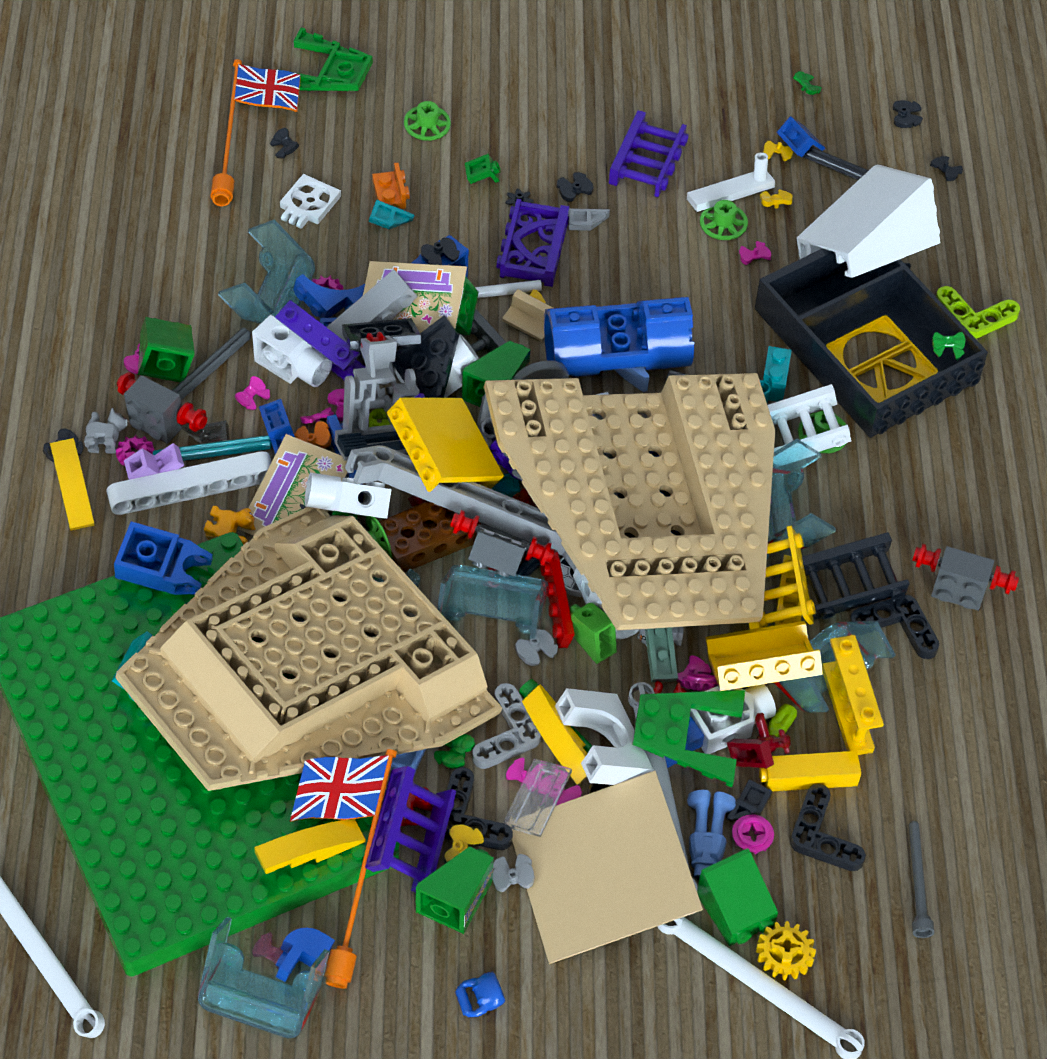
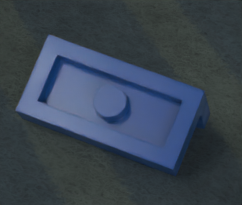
M792 116L777 131V134L801 158L812 145L822 151L825 149L809 129Z

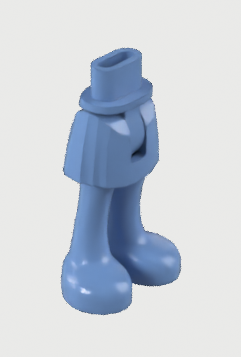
M697 790L688 794L687 804L696 810L695 831L689 836L691 866L694 868V878L700 879L702 869L721 861L727 843L726 838L723 836L724 817L726 813L733 810L736 806L735 798L727 793L719 791L714 793V810L710 832H707L708 808L711 798L710 791Z

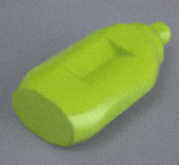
M789 704L779 707L775 716L769 722V734L779 737V729H783L786 733L797 717V710Z

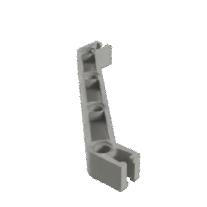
M382 445L351 450L345 469L348 473H353L354 470H357L353 479L356 485L380 481L460 514L461 510H464L465 516L471 519L476 515L480 516L479 522L525 539L530 543L533 536L537 537V543L544 546L550 542L552 543L551 548L555 549L554 552L562 555L575 572L576 566L562 546L561 538L556 530H552L549 526L545 513H541L538 508L475 482L439 483L431 492H428L408 455Z

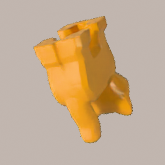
M214 505L210 516H213V521L217 523L214 525L211 521L207 520L204 527L205 536L209 540L230 532L236 533L238 526L249 530L256 529L254 527L255 518L252 515L251 509L244 508L234 512L232 510H221L218 506ZM239 536L243 545L248 542L244 536Z

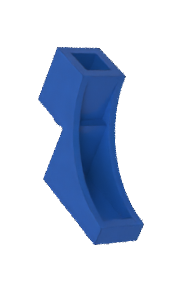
M302 274L296 278L293 291L299 300L304 301L309 306L314 316L330 318L343 308L346 311L363 296L365 284L348 290H334L322 287Z

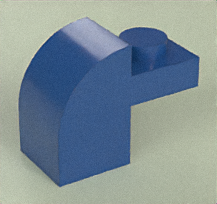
M300 928L292 931L285 937L282 943L281 950L284 952L275 965L279 967L276 977L286 982L298 961L318 971L330 953L335 940L313 928Z

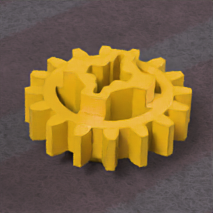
M789 921L785 922L784 927L775 922L773 930L767 926L764 935L760 934L758 943L760 944H757L756 952L759 953L758 962H765L763 970H773L772 977L774 978L779 973L782 974L783 980H786L787 976L791 974L795 980L798 978L799 972L805 975L808 967L813 965V958L816 954V949L812 948L814 939H807L809 932L805 930L801 933L799 931V924L791 928Z

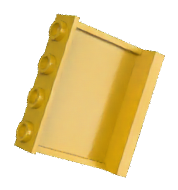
M399 398L386 412L428 492H431L439 483L479 482L480 485L492 489L504 477L462 398Z
M805 621L706 637L708 659L720 691L823 675L820 650H813L808 640Z

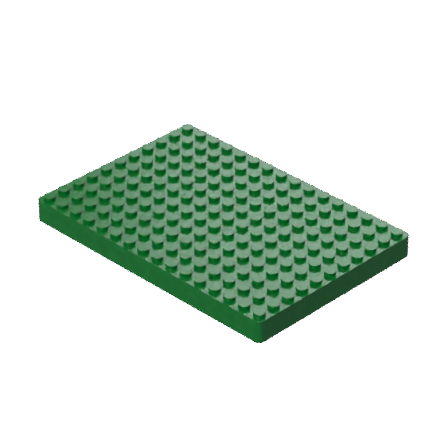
M230 532L197 544L200 548L213 554V561L211 565L189 567L185 573L200 582L201 588H203L208 583V580L231 557L234 558L240 552L243 543L238 534ZM114 575L0 617V690L126 975L136 976L357 883L373 816L355 819L366 842L318 863L313 859L292 869L290 865L265 874L255 854L254 847L306 828L340 820L310 818L290 822L302 773L208 791L140 707L129 697L126 690L112 682L132 641L147 631L155 636L160 631V628L184 604H187L194 595H174L117 579ZM252 637V640L255 642H264L262 638ZM283 674L287 679L295 678L293 674ZM396 842L393 854L394 857L399 859V843ZM366 869L364 879L374 876L385 870L372 872Z

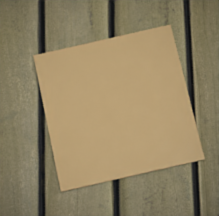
M656 771L507 823L513 831L512 842L516 855H527L532 860L531 866L535 879L533 886L528 888L527 892L549 964L703 910Z

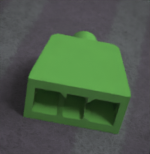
M588 603L583 607H580L578 604L572 605L569 609L575 633L574 639L591 659L598 664L617 653L616 628L607 614L594 603Z

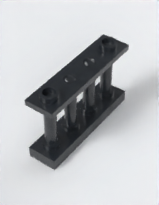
M889 532L802 556L805 576H808L819 604L815 605L816 614L813 615L814 620L819 618L823 620L829 619L836 613L889 598L892 600L899 599L907 593L910 584L909 580L897 581L886 554L892 542ZM874 555V557L878 558L888 585L874 588L863 561L865 557ZM854 563L865 592L851 595L840 568L841 564ZM827 568L831 570L842 597L829 602L817 574L819 570Z

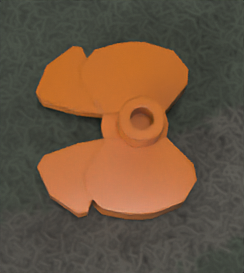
M322 421L316 423L314 433L309 434L306 426H302L294 434L296 438L323 449L329 447L332 441V436L328 430L329 425Z

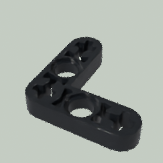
M904 595L895 600L887 599L858 608L852 612L849 625L856 633H866L900 622L919 657L932 659L938 652L939 641L918 602L910 595ZM885 610L890 614V617L881 618L877 611ZM919 623L923 630L915 631L910 627V624Z
M466 767L455 769L451 774L447 790H455V798L461 799L463 805L453 808L449 821L453 822V826L464 824L469 827H480L483 831L484 842L474 845L495 850L508 849L512 844L513 831L508 825L466 815L474 787V774ZM461 777H465L466 781H464L461 791L458 789L459 780H461ZM446 829L444 838L453 840L449 834L450 829ZM487 829H488V830H491L490 833H489V838H486V837H487ZM500 833L505 834L502 841L497 840V836Z
M822 784L812 785L807 791L792 832L791 847L800 854L848 871H858L862 868L866 854L864 849L859 845L819 831L831 793ZM817 794H820L822 796L818 807L813 805L814 799ZM810 813L815 815L818 821L808 823L804 820L803 816ZM803 830L808 831L804 844L799 842ZM823 844H830L834 847L835 852L826 854L821 850V846ZM840 849L843 850L841 858L838 857ZM851 854L856 855L854 862L849 860Z

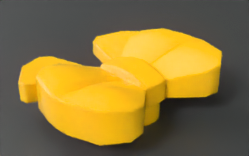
M454 825L449 831L453 839L452 848L445 852L444 857L448 862L467 849L468 844H482L484 842L483 834L478 828L473 830V828L467 825Z

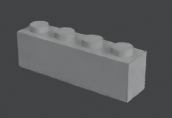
M393 269L328 325L327 328L346 342L342 334V324L393 320L401 310L409 307L418 296Z

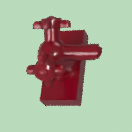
M758 713L755 717L759 733L757 738H734L727 742L731 758L737 759L736 766L769 768L774 765L771 753L776 748H783L785 754L790 753V736L785 734L783 729H779L780 737L770 735L764 714Z

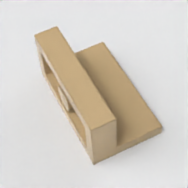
M517 289L513 295L511 306L503 316L502 321L542 342L544 339L545 309L553 307Z

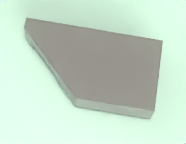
M569 209V230L591 231L609 218L610 209Z

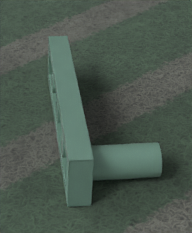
M672 627L645 629L651 682L676 681L678 673Z

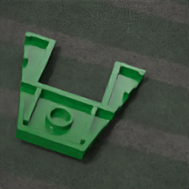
M302 27L293 41L294 48L330 54L318 77L300 74L301 91H359L373 64L371 55L351 47L346 49L340 46L339 42L324 40L322 35L317 33L312 35L307 33L306 29Z
M745 690L641 694L632 745L662 758L666 756L677 761V764L685 768L689 766L702 772L701 775L710 779L714 777L726 782L727 786L732 787L737 759L685 750L691 709L741 718Z

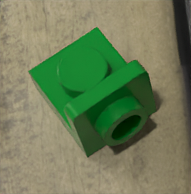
M489 154L465 163L467 180L470 184L490 176L495 183L500 182L498 174L501 173L500 166L496 160L493 161Z

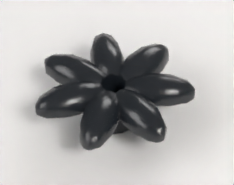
M516 189L515 194L507 193L510 199L505 202L507 205L515 206L517 199L528 203H534V200L528 198L530 192L523 193L520 189Z

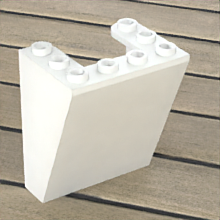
M878 164L873 166L797 237L800 259L822 248L834 251L837 263L847 262L848 270L845 271V276L853 278L939 244L940 229L937 223V208L934 202V186L931 178Z

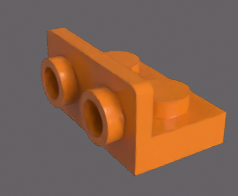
M394 163V171L372 174L377 200L399 209H406V200L410 199L409 188L404 186V183H406L405 172L400 170L399 163Z

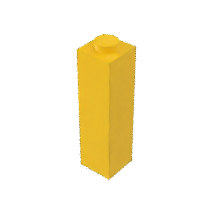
M857 751L772 756L774 765L769 768H759L760 782H764L765 787L772 790V792L805 790L814 784H822L827 788L858 786L861 777Z

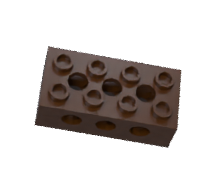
M426 502L379 521L389 540L392 560L404 573L474 545L478 533L474 531L472 539H468L467 533L461 530L454 534V528L450 527V524L456 512L432 502Z

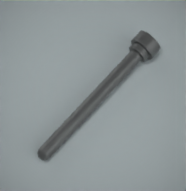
M911 821L909 823L917 914L912 922V931L915 937L927 938L934 935V922L927 915L919 823Z

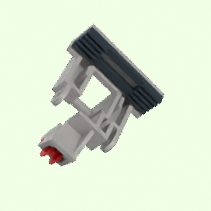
M378 332L376 337L368 333L366 338L361 339L360 350L366 367L353 369L354 378L353 376L345 377L343 429L335 430V445L344 461L348 460L351 450L377 445L386 446L401 453H407L386 412L399 398H415L419 394V389L416 386L414 370L406 369L405 382L393 384V401L388 395L375 399L376 383L393 382L395 380L389 364L390 362H395L397 341L390 336H383L381 332ZM383 407L390 425L368 427L369 409Z

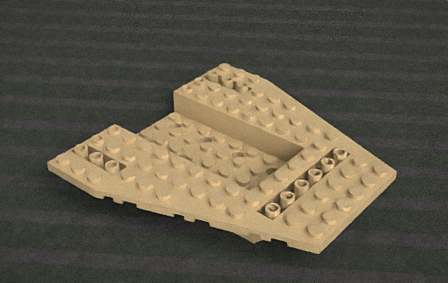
M757 373L668 376L661 393L583 395L578 378L485 381L484 390L498 447L502 453L507 454L510 459L509 464L513 470H517L523 479L522 484L540 512L545 513L549 526L552 530H556L562 540V546L580 574H584L587 578V585L592 592H596L602 602L603 610L616 630L761 621L764 607L775 428ZM638 413H644L648 418H643ZM593 414H599L603 419L598 420ZM649 451L656 452L659 457H654ZM603 453H610L614 458L609 459ZM660 491H667L670 496L666 497ZM619 492L623 494L625 498L620 499L616 495H614V493ZM671 531H678L681 535L675 536ZM624 533H631L636 538H629Z
M306 507L259 529L254 534L253 539L249 543L246 542L241 547L240 552L234 558L231 557L208 580V583L203 588H200L187 604H184L160 628V631L155 636H152L146 642V645L116 672L115 677L208 791L300 774L303 771L305 761L314 758L340 757L361 759L385 756L387 749L397 751L396 755L440 747L499 715L502 710L501 705L487 691L488 686L478 654L353 516H330L324 509ZM373 577L382 578L384 582H377ZM333 597L343 598L345 601L338 602ZM404 612L413 613L415 617H409ZM293 617L303 618L305 621L298 622ZM364 632L374 633L376 637H369ZM252 637L262 638L264 642H255L252 640ZM324 653H334L336 657L329 658ZM283 674H293L295 678L287 679Z

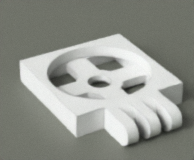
M303 174L280 201V208L285 210L281 220L287 222L289 219V224H296V227L300 229L308 221L318 225L340 199L341 190ZM305 185L314 188L311 193H304L300 190ZM322 193L330 196L328 203L319 199ZM312 197L315 201L308 202L307 198ZM296 198L302 201V204L297 207L292 202V199Z

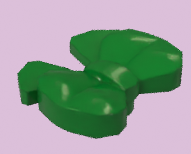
M467 734L459 736L445 744L451 748L450 751H435L434 759L437 764L442 763L448 768L457 769L465 765L466 752L473 750L475 747L474 738Z

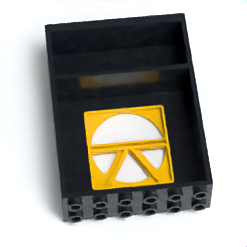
M822 248L759 279L754 309L824 387L832 384L837 402L869 438L885 433L888 428L904 423L911 416L919 415L933 405H939L944 399L958 395L963 389L969 386L973 387L981 380L988 351L901 259L851 278L845 276V271L848 270L847 262L837 263L835 252ZM879 332L893 336L902 342L851 369H848L844 363V347L852 337L858 334ZM938 332L943 336H954L959 332H963L965 336L964 354L957 360L952 347H947L944 349L941 357H938L933 351L932 338L934 333ZM910 350L915 358L916 368L892 358ZM883 364L912 375L913 379L900 388L889 390L886 385ZM874 368L877 388L860 382L857 376Z

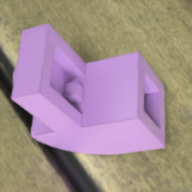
M174 443L156 455L142 448L124 460L129 480L177 470L184 466L180 449Z

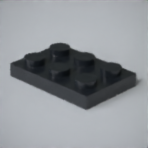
M412 318L342 324V334L350 350L361 352V339L366 338L368 333H371L373 337H376L378 332H381L383 336H390L394 340L396 339L397 346L412 347L414 344H421V334Z

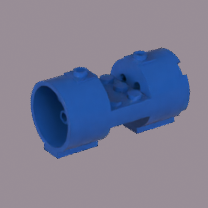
M689 297L642 300L633 304L596 307V305L545 309L544 342L546 360L563 363L567 367L568 374L573 377L599 375L600 371L637 367H644L645 370L691 366L694 358V341H692L691 329L693 328V314Z

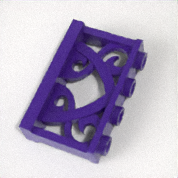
M521 199L516 200L515 206L510 208L509 219H511V223L507 222L505 235L507 239H502L501 252H503V255H498L496 268L500 269L501 278L507 276L531 281L541 280L544 286L553 287L568 225L570 206L561 205L558 208L522 202ZM526 215L528 221H522L521 217ZM529 216L535 217L537 221L533 222V219ZM545 229V232L551 231L552 234L546 235L543 230ZM538 231L540 238L551 245L540 246L531 253L523 245L521 239ZM540 253H546V254H547L546 257H542L541 255H539L538 257H536V256H537L538 254H540ZM512 258H517L516 264H521L524 260L526 263L524 265L511 264L509 261Z

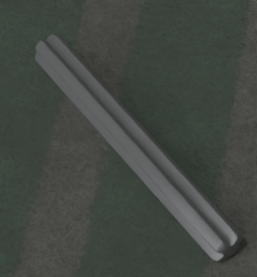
M241 328L173 388L172 391L179 394L182 400L250 340L251 332L246 328Z

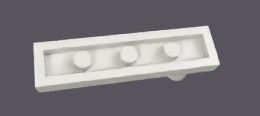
M757 153L755 155L754 172L687 192V200L698 212L714 207L720 200L733 201L774 188L775 180L767 171L768 155L766 153Z

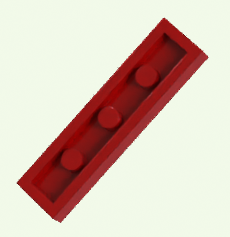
M554 552L551 562H545L544 566L540 567V572L545 578L544 592L549 599L548 612L549 616L553 619V637L557 639L558 648H568L575 633L559 554Z

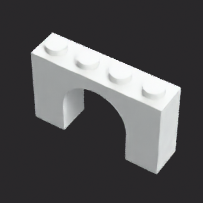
M566 688L555 705L563 725L594 729L603 734L614 746L593 745L581 762L590 783L615 785L654 770L644 749L632 745L634 728L617 694Z

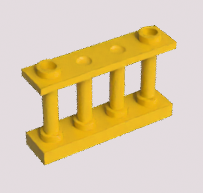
M792 526L787 527L788 539L769 543L767 547V554L790 548L792 561L766 567V577L794 570L797 583L766 590L764 592V601L798 593L800 605L768 614L763 612L760 622L749 623L750 630L767 627L769 623L800 615L804 617L809 625L814 624L813 615L816 614L813 600L809 599L801 548L804 547L801 534L796 533Z
M856 636L832 638L830 643L836 661L823 663L822 672L846 750L857 751L858 755L873 753L875 747L869 729L883 727L884 723Z

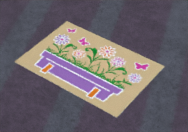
M370 261L363 295L394 269L418 296L409 307L401 310L393 320L412 318L421 333L445 315L454 328H456L467 267Z
M286 434L249 506L255 518L254 527L256 529L249 530L239 527L238 530L254 536L259 529L302 510L300 503L305 506V491L309 474L317 473L337 476L341 478L342 482V478H345L347 474L345 469L347 461H344L341 455Z

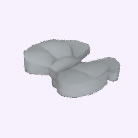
M545 630L536 631L535 636L531 637L530 640L519 639L515 644L516 654L525 661V664L531 666L540 664L537 653L540 650L550 658H554L558 649V645L554 644L551 634Z
M519 854L516 859L515 868L509 869L505 857L502 856L496 859L493 863L492 877L496 890L504 892L511 884L515 885L517 883L527 889L533 886L535 876L531 866L532 860L527 855Z

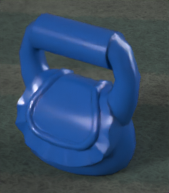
M487 972L479 978L465 980L455 991L463 1015L469 1018L479 1017L505 1003L503 991L494 972ZM467 987L473 988L472 991L477 999L479 1008L473 1011L465 989Z

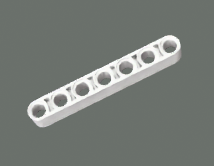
M261 451L117 482L107 488L111 511L114 514L122 515L260 485L272 461L269 453Z

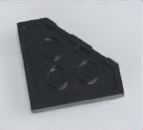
M445 315L420 333L421 344L400 348L396 351L395 362H392L404 382L406 369L414 370L419 394L423 393L425 398H444L459 339L458 332Z

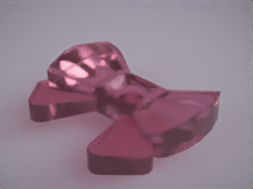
M271 932L262 935L252 950L254 957L264 956L273 961L275 965L284 952L281 950V946L279 948L272 946Z

